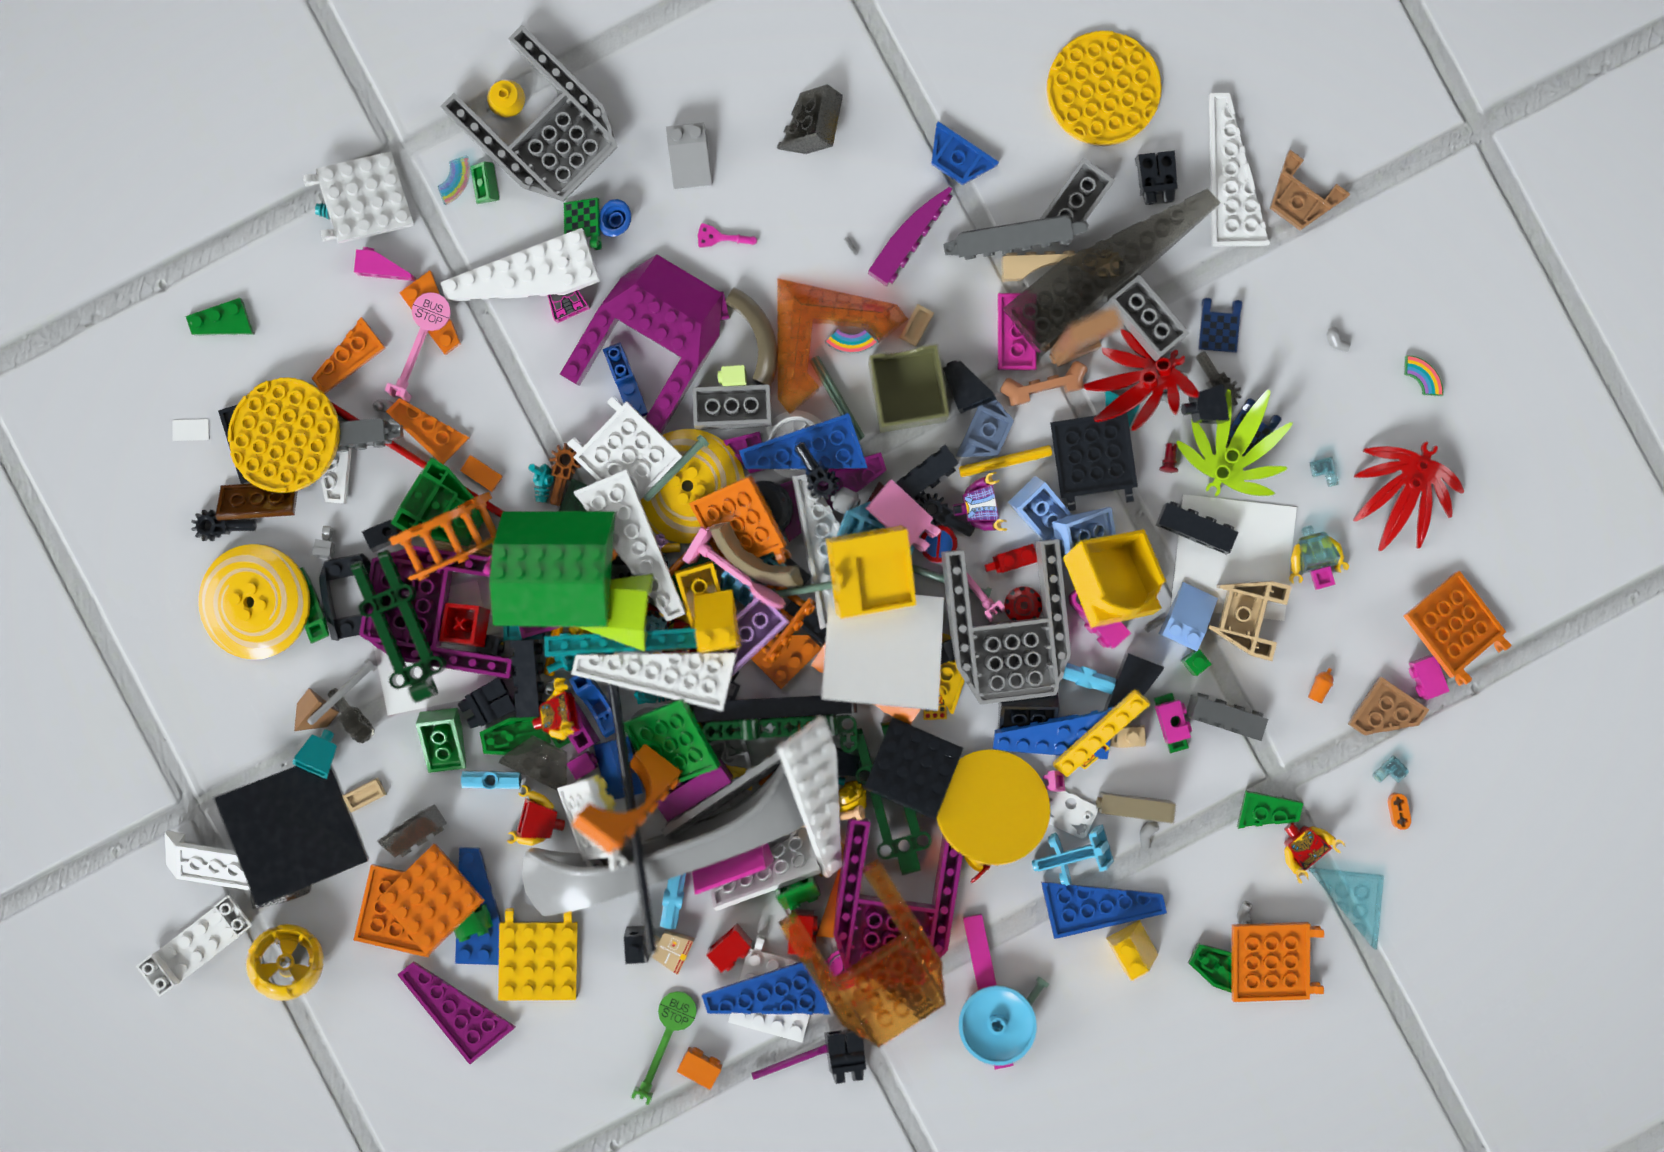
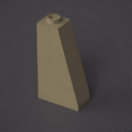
M1100 792V797L1096 799V808H1099L1098 812L1101 814L1174 823L1176 804L1170 800Z

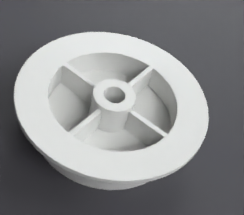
M793 410L784 412L772 420V426L766 427L762 442L801 430L822 421L805 411ZM773 469L779 475L791 479L794 476L806 474V469Z

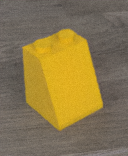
M1140 920L1106 938L1123 971L1131 981L1148 973L1158 956Z

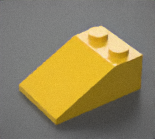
M712 561L674 572L691 628H695L694 596L721 591Z
M733 590L694 596L695 633L698 652L705 654L741 648Z

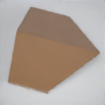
M309 688L297 703L294 731L328 727L339 714V711L331 707L317 722L310 725L307 722L308 718L327 701Z

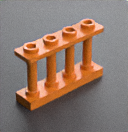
M766 586L769 589L776 588V591L788 589L787 587ZM797 595L787 597L800 607V610L794 617L783 608H777L790 623L783 632L780 631L775 636L777 640L771 648L765 645L761 649L766 654L763 658L764 661L769 664L772 661L775 662L780 656V650L783 646H787L790 643L791 636L795 630L798 631L802 627L804 618L814 611L815 601L810 597L806 602Z

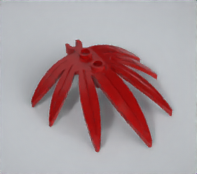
M1124 329L1120 330L1122 337L1130 348L1140 356L1110 348H1102V353L1116 363L1132 368H1143V370L1118 374L1083 384L1084 389L1089 391H1113L1139 382L1120 395L1094 418L1095 422H1101L1118 417L1139 405L1151 394L1137 415L1131 427L1132 431L1141 427L1153 415L1165 389H1168V404L1174 415L1178 414L1180 408V396L1177 386L1187 396L1194 398L1199 396L1195 385L1184 374L1175 369L1176 366H1180L1185 362L1184 355L1176 359L1175 357L1178 356V350L1176 349L1171 352L1169 359L1161 357L1155 362L1136 338Z
M1424 442L1421 445V455L1404 448L1389 446L1363 449L1364 453L1384 459H1398L1399 461L1369 467L1355 474L1354 478L1378 477L1399 470L1402 471L1400 475L1376 492L1353 519L1356 522L1372 514L1388 502L1402 486L1404 487L1388 517L1378 551H1383L1404 527L1413 512L1420 492L1416 548H1421L1432 514L1431 484L1434 486L1439 502L1447 517L1452 518L1451 498L1444 482L1460 494L1464 493V489L1458 477L1449 468L1430 459L1437 452L1438 446H1433L1432 450L1428 451L1427 445L1429 442Z

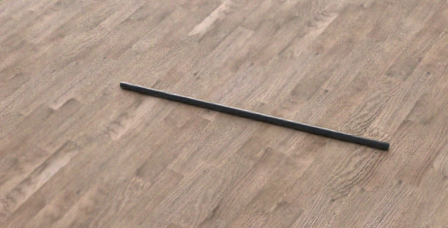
M608 683L626 810L630 812L636 809L619 688L618 685ZM638 824L636 831L631 836V844L647 953H653L658 951Z

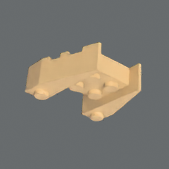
M1273 581L1217 585L1216 588L1227 590V595L1219 626L1208 625V629L1248 655L1272 661L1277 642L1258 638L1268 601L1287 605L1292 586Z

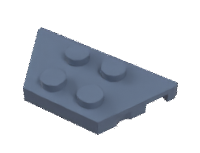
M994 400L977 408L956 457L999 455L1014 422L1000 402Z

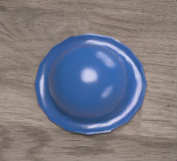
M613 199L605 203L600 211L601 232L609 237H615L623 234L629 228L631 223L629 206L619 199Z

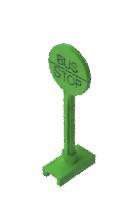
M679 991L672 992L666 995L660 1002L658 1009L659 1019L666 1027V1030L644 1081L642 1080L640 1087L635 1086L631 1096L632 1099H635L636 1094H639L640 1099L643 1100V1097L647 1098L645 1104H650L653 1093L650 1092L653 1086L651 1083L673 1031L686 1029L695 1019L696 1005L688 994Z

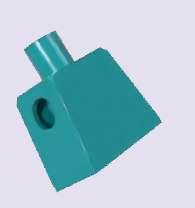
M324 729L321 737L311 735L295 755L293 765L327 779L337 748L336 744L331 743L335 734Z

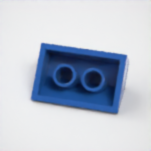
M626 736L629 762H631L636 753L631 740ZM616 739L593 745L601 777L604 778L608 787L605 789L607 795H612L614 800L625 798ZM630 767L634 795L644 793L645 789L640 777Z

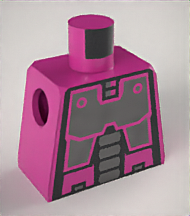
M579 290L566 295H548L553 319L556 323L590 309Z

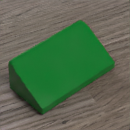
M484 161L470 166L476 204L498 201L500 198L494 163Z

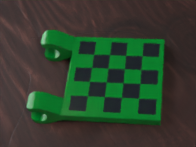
M599 198L564 203V234L582 228L586 238L591 237L590 247L595 250L602 249Z

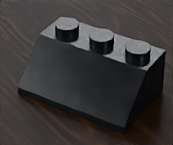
M1058 692L1054 696L999 702L998 729L1016 725L1022 727L1030 725L1032 722L1043 723L1048 722V719L1058 718Z

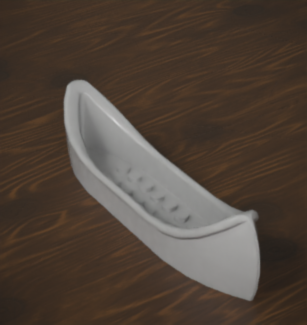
M783 762L779 764L777 769L761 787L737 805L697 822L672 840L661 834L642 841L648 887L744 853L805 826ZM632 845L619 849V856H623L627 860L628 865L621 866L617 860L616 865L618 869L612 871L608 857L597 859L603 863L604 867H597L596 864L593 867H587L586 861H583L580 853L531 848L524 856L522 868L526 894L534 907L543 916H550L589 907L638 891Z

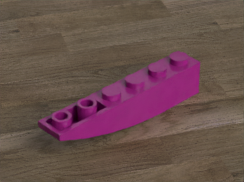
M951 187L930 199L901 225L868 270L870 276L886 287L889 283L893 284L899 275L897 274L899 268L906 266L909 261L907 257L910 252L914 253L920 245L918 241L921 236L925 237L931 229L929 225L932 220L937 221L942 213L940 209L943 204L947 206L953 196L950 195L952 192Z

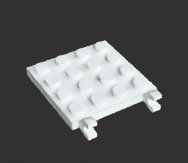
M391 151L315 168L316 174L303 175L305 187L315 184L320 185L333 229L320 230L323 242L337 239L338 244L414 225Z
M612 396L607 403L617 412L584 447L576 437L572 438L567 444L577 452L574 458L597 481L628 470L638 497L641 500L683 455L628 402L622 405L615 396Z
M594 778L557 788L583 861H586L587 867H593L594 864L597 867H604L603 863L597 860L604 857L609 858L611 871L618 869L616 865L617 860L621 866L628 865L627 860L623 856H619L620 850L615 849L609 854L572 825L577 814L589 802L600 809L606 810V805L601 800L599 794V785Z
M758 935L755 947L750 949L751 952L745 958L739 981L801 961L763 951L762 947L765 937ZM813 950L811 958H813L820 980L823 967L818 966L821 952ZM731 1013L728 1022L803 1042L810 1015L795 1013Z

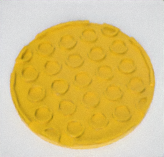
M1114 31L1089 32L1069 42L1054 59L1047 79V100L1057 123L1075 139L1098 146L1120 144L1138 135L1155 115L1161 97V77L1157 64L1149 51H1146L1132 37L1115 33Z
M280 377L279 379L265 381L255 386L236 406L228 429L230 455L235 467L251 484L277 493L295 492L310 486L320 479L332 464L340 440L338 416L329 398L316 386L290 377Z
M980 750L959 759L937 815V822L948 843L969 860L980 864L1006 865L1027 856L1041 842L1049 824L1050 801L1042 779L1026 761L1014 754L1001 750Z

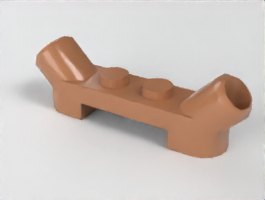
M1075 361L1064 377L1059 378V375L1047 377L1048 381L1040 382V379L1030 381L1027 386H1023L1011 378H1006L1000 391L1009 397L1011 406L1029 403L1031 401L1030 394L1064 386L1066 394L1084 389L1083 378L1088 369L1083 363Z

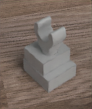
M323 526L322 540L315 539L312 554L317 558L334 559L335 544L330 541L334 529L330 526Z

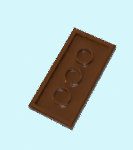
M253 484L221 485L216 518L217 520L293 516L295 515L298 491L277 493L261 489Z

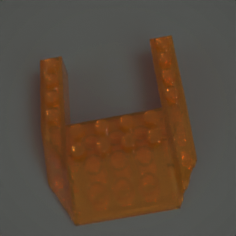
M877 858L863 867L862 871L901 932L893 940L835 976L795 911L778 921L841 1025L854 1031L862 1038L871 1041L874 1045L881 1047L946 1005L942 960Z

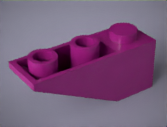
M575 700L579 731L569 734L568 738L576 751L580 753L599 742L600 739Z

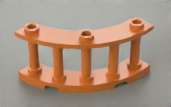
M490 492L478 495L450 512L447 511L432 518L431 521L418 524L389 538L392 546L400 543L406 549L416 570V573L408 577L410 581L418 578V581L429 577L428 573L455 561H458V563L469 559L468 555L491 543L493 544L497 530L485 507L487 506L486 502L492 499ZM474 508L479 510L491 535L484 541L470 515L472 514L470 510ZM458 516L464 519L476 544L464 551L451 526V520ZM439 525L441 528H444L456 552V555L445 560L442 559L430 535L432 533L430 529ZM420 535V537L424 538L436 564L423 568L411 544L412 537Z

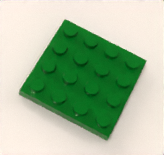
M683 699L676 700L624 722L625 731L636 751L644 744L649 746L682 771L678 778L680 782L718 769L721 766L689 705Z

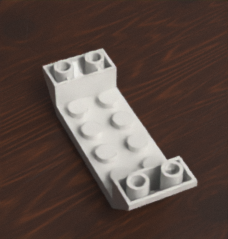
M165 832L166 865L177 879L249 890L235 851L186 843L185 833Z
M229 894L213 906V909L136 967L160 997L243 935L253 924Z

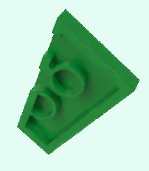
M241 298L185 316L192 335H254Z
M1245 790L1237 828L1299 822L1304 803L1302 801Z

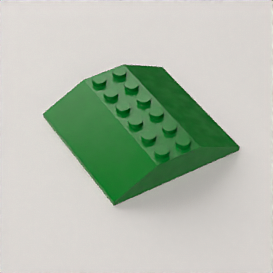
M503 511L492 547L490 595L493 626L608 627L616 512Z

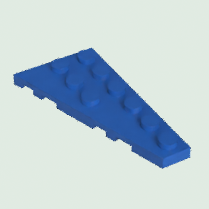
M849 413L739 450L745 469H806L805 464L795 450V446L800 442L806 444L816 462L822 461L825 468H868Z
M1114 707L1098 712V710L1090 711V714L1085 715L1074 714L1048 719V722L1043 723L1032 722L1030 725L1022 727L1016 725L994 730L993 750L1060 756ZM1111 739L1106 743L1108 747H1110ZM1101 747L1094 755L1098 759L1107 760L1109 750L1105 752V749Z
M460 847L458 870L485 900L480 905H487L493 926L488 928L489 932L484 935L478 936L476 933L470 935V939L459 942V939H456L455 964L499 965V923L502 921L492 894V887L487 877L480 848Z
M1041 882L1054 939L1167 913L1162 893L1081 885L1066 886L1061 883Z
M813 958L702 993L707 1014L795 1013L830 1015Z

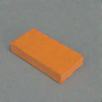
M472 455L468 457L460 469L462 473L491 492L494 491L503 478L502 475Z

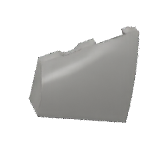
M745 740L708 741L718 759L721 758L725 764L746 769L752 767Z

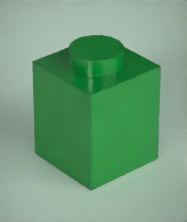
M1200 649L1198 651L1193 650L1181 660L1192 676H1198L1212 665Z

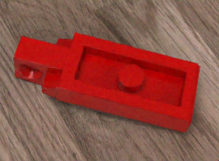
M1033 543L992 557L993 562L985 564V570L989 572L996 569L998 574L1036 563L1037 554Z

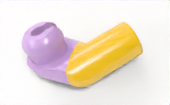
M663 534L655 536L663 553L681 552L680 543H670Z

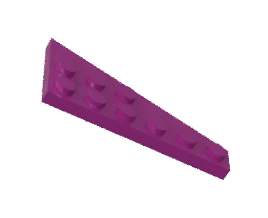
M881 452L864 457L868 467L866 469H829V473L835 471V477H839V482L837 483L839 489L846 487L854 492H858L887 471ZM793 481L780 484L789 493L793 503L791 522L785 529L789 542L802 533ZM821 481L818 484L820 486H826L828 483L826 481ZM829 494V499L826 502L834 510L832 506L833 501H831V495Z
M414 961L397 974L469 1065L516 1027Z

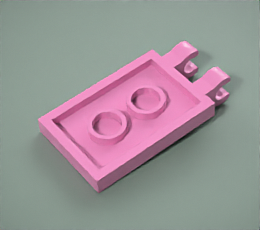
M892 479L886 483L866 507V510L886 528L899 525L905 527L908 530L909 546L913 545L919 552L926 551L930 546L927 541L919 537L923 531L931 538L937 537L941 532L937 526L930 523L933 517Z

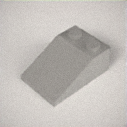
M694 123L667 126L666 132L674 189L712 185L705 124Z

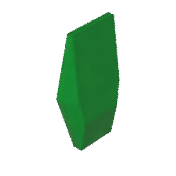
M537 717L508 718L479 732L484 754L515 756L550 744V735L544 732L542 728L538 730L534 728L532 721Z
M1198 943L1188 964L1213 987L1232 993V953Z

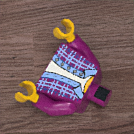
M997 472L989 473L987 476L975 480L965 489V494L962 495L963 503L953 505L955 516L965 514L967 522L983 531L1007 530V528L1001 527V523L1007 522V520L999 519L993 484L999 482V480L994 481L992 479L993 474Z

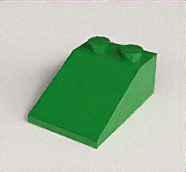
M458 708L420 712L415 724L428 773L466 769L462 723Z
M815 876L776 889V898L785 910L789 908L790 910L797 909L801 906V903L806 901L808 903L814 902L821 895Z

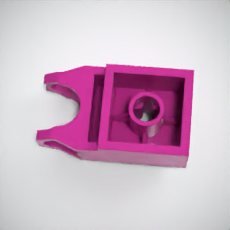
M1076 589L1068 595L1070 605L1085 622L1084 627L1091 634H1096L1099 637L1096 640L1103 648L1114 649L1131 634L1122 622L1091 628L1082 604H1078L1076 601V596L1078 595Z

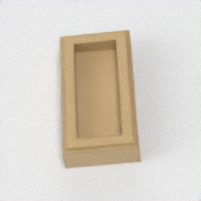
M917 304L899 338L916 347L934 312Z
M376 778L343 795V798L352 813L387 794L379 778Z

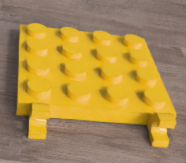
M506 908L505 922L499 923L498 1001L576 1000L578 922H572V911L564 913V922H514V908Z

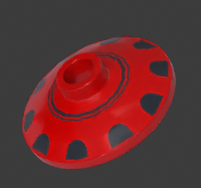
M1021 586L1014 588L1005 598V613L1011 621L1038 618L1042 611L1041 597L1030 587ZM1022 602L1027 603L1026 609L1021 608L1020 605Z

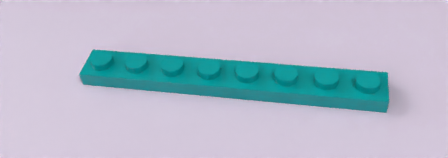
M695 628L646 631L645 651L598 634L544 637L545 657L698 649Z

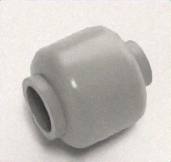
M842 487L838 491L835 490V496H831L833 509L844 515L846 511L859 506L861 502L858 493L846 487Z

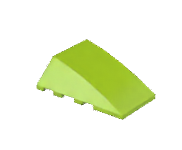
M653 573L611 580L608 627L578 628L645 651L647 638L645 623L648 595L652 592Z

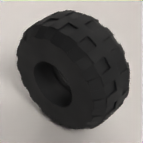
M765 480L756 481L763 498L769 503L771 513L782 533L790 524L793 515V503L789 493L778 483Z

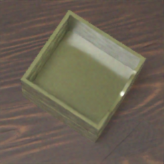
M937 344L922 346L899 353L869 355L868 367L880 433L946 422L949 417Z

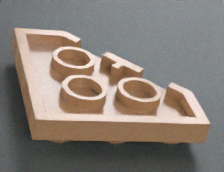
M1379 677L1348 722V725L1362 735L1420 725L1429 709L1383 677Z

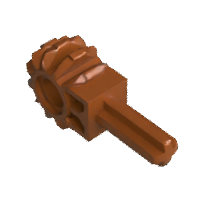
M564 443L563 449L560 445H557L556 447L559 452L557 453L552 450L551 453L556 456L549 459L551 462H556L551 466L553 469L552 476H555L556 479L550 499V504L555 506L561 505L567 480H572L573 474L576 473L573 467L581 468V465L577 464V460L574 458L577 452H574L571 447L569 448L567 443ZM568 454L571 457V461L569 464L564 465L562 457Z

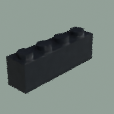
M1170 501V503L1163 505L1155 526L1225 555L1231 553L1239 533L1234 530L1235 527L1225 523L1223 525L1218 524L1216 519L1209 516L1201 517L1198 515L1199 512L1195 510H1184L1176 502Z

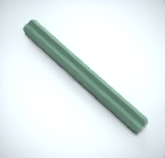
M820 357L812 358L810 363L841 416L849 413L858 441L864 438L862 430Z

